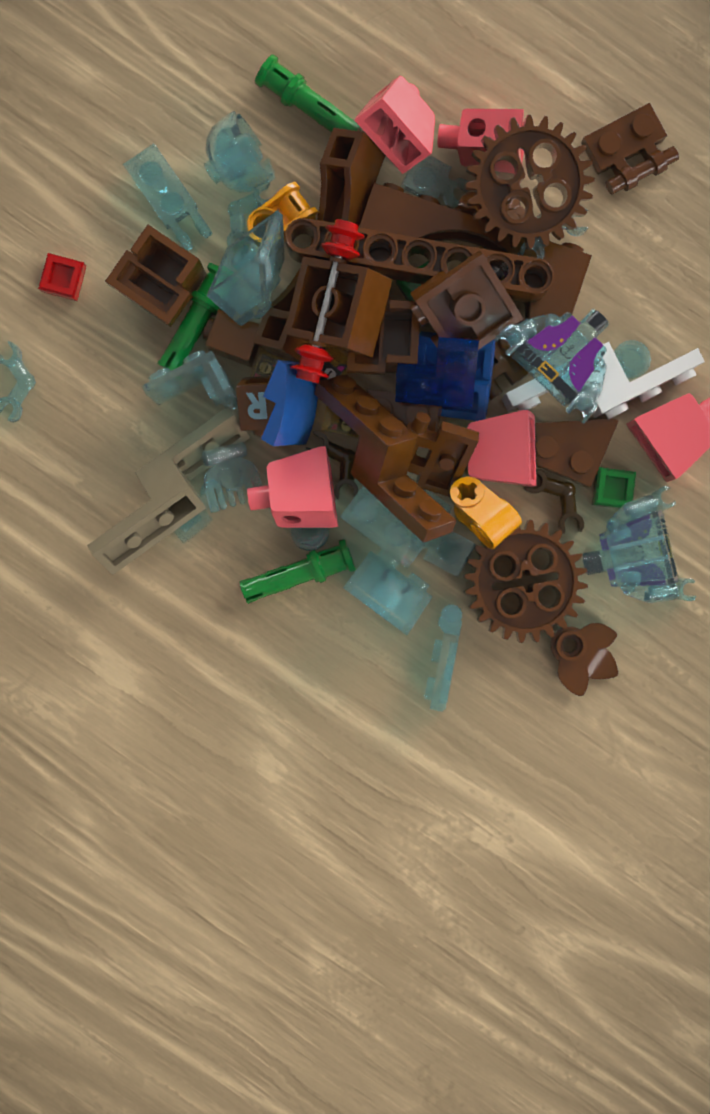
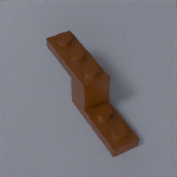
M347 374L319 381V384H316L314 395L360 436L351 475L423 543L452 533L456 519L407 475L418 437Z

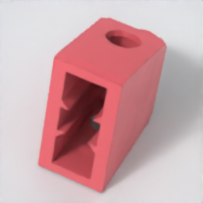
M398 76L370 99L354 121L398 170L404 174L432 154L435 115L420 97L418 88L408 83L404 77Z
M464 109L461 114L460 126L440 124L437 146L438 148L458 150L462 166L479 165V162L471 155L474 150L486 152L481 142L482 138L487 136L495 141V126L500 125L508 132L509 121L513 117L518 122L519 127H523L525 121L524 109ZM520 148L517 149V155L523 163L524 151ZM500 160L495 163V171L515 174L514 167L509 161Z
M688 393L644 413L626 424L666 482L679 478L710 448V397L698 404L693 395Z
M521 410L468 424V429L479 432V442L468 463L469 477L482 481L530 487L536 486L535 415L532 412Z
M320 446L270 462L266 467L268 485L247 488L250 510L270 508L278 527H338L331 462L326 446Z

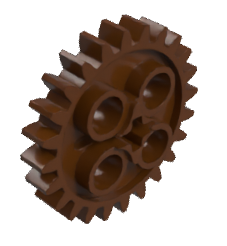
M527 115L523 127H519L518 122L513 117L509 121L508 132L500 125L495 126V141L487 136L482 138L481 142L486 152L481 150L473 151L471 156L479 162V165L468 166L466 172L476 178L473 181L467 182L464 185V189L475 191L476 195L467 201V206L479 205L480 210L473 217V220L477 221L486 218L488 223L484 227L483 232L486 234L493 228L497 229V243L501 242L508 235L511 237L510 244L513 249L517 247L520 239H524L527 250H531L534 246L535 238L539 239L543 247H547L550 241V233L557 240H561L564 238L561 226L573 230L577 227V224L572 215L582 217L586 215L587 211L579 203L580 201H589L593 198L591 193L583 189L584 186L592 184L595 178L584 175L583 171L590 167L593 162L590 160H580L579 156L587 147L582 145L574 148L571 144L576 137V133L573 132L564 138L561 135L563 129L562 122L551 130L548 129L547 116H544L538 126H534L532 116ZM520 148L523 149L525 154V164L529 179H537L538 184L533 188V196L541 212L540 218L534 216L532 196L529 188H521L520 183L525 178L524 167L517 155V149ZM537 148L547 149L552 155L551 166L546 168L539 167L533 160L534 150ZM500 160L509 161L514 167V177L510 180L500 179L494 170L495 163ZM547 187H555L561 191L563 201L559 207H552L546 203L544 191ZM518 199L524 204L525 214L523 218L512 219L507 215L505 206L508 200Z
M527 520L524 530H521L519 526L494 549L474 545L473 549L479 555L478 560L467 559L466 561L467 564L475 568L474 573L463 575L464 579L473 581V587L464 590V594L475 595L476 600L468 607L469 609H482L477 618L478 622H483L487 619L492 620L489 625V632L493 633L500 626L503 627V639L508 640L513 631H515L519 643L524 642L527 633H530L534 642H539L540 631L542 630L548 637L552 638L554 637L553 625L556 624L562 629L568 628L563 618L565 615L577 618L578 614L571 607L573 603H585L582 597L576 595L577 590L588 588V584L578 581V576L586 573L587 569L576 568L575 562L581 559L582 553L570 555L568 551L573 546L574 541L570 540L561 544L559 540L563 531L557 530L551 536L548 535V523H543L538 531H535L533 520ZM538 548L545 550L549 556V563L543 570L536 569L531 562V556ZM500 555L507 556L512 562L511 573L505 577L499 576L494 570V561ZM522 571H525L526 576H538L552 572L558 574V578L555 580L529 584L527 592L522 586L501 590L492 589L494 583L522 578ZM548 585L554 589L556 600L551 606L544 607L539 602L538 594L544 586ZM509 592L514 593L519 599V607L512 614H506L501 608V599Z

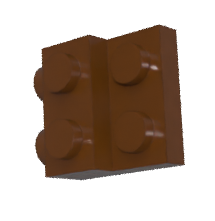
M480 250L448 273L442 270L410 293L416 301L409 306L422 326L430 322L437 333L431 337V340L443 357L450 353L457 364L524 319Z

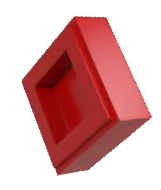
M48 253L38 289L47 294L77 301L87 265L81 261Z

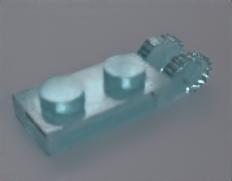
M154 143L123 164L167 230L171 229L184 249L189 251L193 248L191 239L178 225V222L187 216L191 217L195 228L205 239L212 235L210 228L197 211V204Z
M454 604L445 605V608L440 612L441 617H439L438 625L444 632L443 640H435L431 662L438 663L436 678L428 677L424 698L431 700L430 709L442 712L447 707L462 626L461 618H463L461 608L459 609L458 605L455 606Z

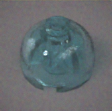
M233 111L211 128L205 147L209 161L204 163L209 176L216 184L222 181L230 190L242 193L259 189L276 179L269 157L262 163L263 155L259 148L262 144L242 115H236V112Z

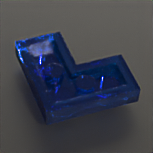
M439 337L436 366L398 363L395 402L472 409L479 340Z

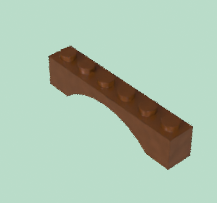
M333 128L320 162L321 190L317 220L335 223L336 219L360 225L373 184L376 183L386 156L364 131ZM300 269L279 297L266 306L253 343L277 358L300 362L301 358L294 349L304 344L310 345L308 342L284 334Z

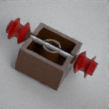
M336 219L334 225H326L325 228L332 234L330 242L321 243L324 251L332 256L330 260L303 256L284 331L285 335L310 344H304L294 349L301 358L299 364L292 365L290 368L297 370L296 378L319 384L320 377L329 378L322 371L324 362L333 361L329 352L320 347H329L373 357L393 280L369 268L347 264L346 260H352L360 256V253L354 249L355 240L364 239L365 236L358 232L359 225Z

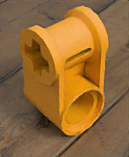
M291 182L284 186L270 200L249 215L247 220L248 235L252 246L256 250L271 252L285 242V231L292 221L298 218L317 219L319 211L316 207L311 208L300 194V186L297 182ZM262 224L271 225L275 229L269 236H260L255 230Z
M462 477L451 486L450 496L451 501L454 503L455 517L488 548H496L522 524L518 512L507 501L499 498L482 484L480 480L474 477Z

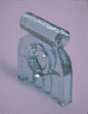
M244 442L202 452L205 466H211L204 474V489L211 513L220 511L214 488L220 508L225 510L227 505L222 487L226 489L230 506L235 507L236 501L233 491L237 492L239 503L245 504L242 486L245 484L246 492L247 488H252L251 481L253 487L262 486L259 471L254 463L242 458L247 456V448Z

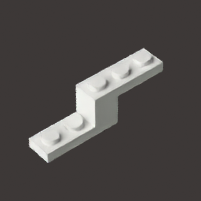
M607 342L603 344L604 346L597 353L593 363L594 371L580 391L594 418L606 414L609 420L629 409L626 404L627 402L637 397L640 398L641 402H645L662 393L660 385L673 380L676 386L696 376L694 368L705 361L697 348L629 382L610 343ZM569 361L555 368V370L559 373L558 376L572 388L574 385L569 375L571 362ZM541 375L507 392L503 396L502 401L508 412L517 407L519 411L529 410L541 403L538 398L539 396L549 391H552L554 396L562 392L544 375Z

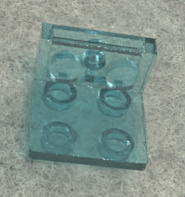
M204 351L195 352L183 360L184 365L172 371L169 368L161 369L150 375L148 378L150 382L142 386L145 394L156 404L161 405L203 384L211 400L213 399L216 406L222 403L225 408L229 406L231 410L238 408L236 392L213 351L206 354Z

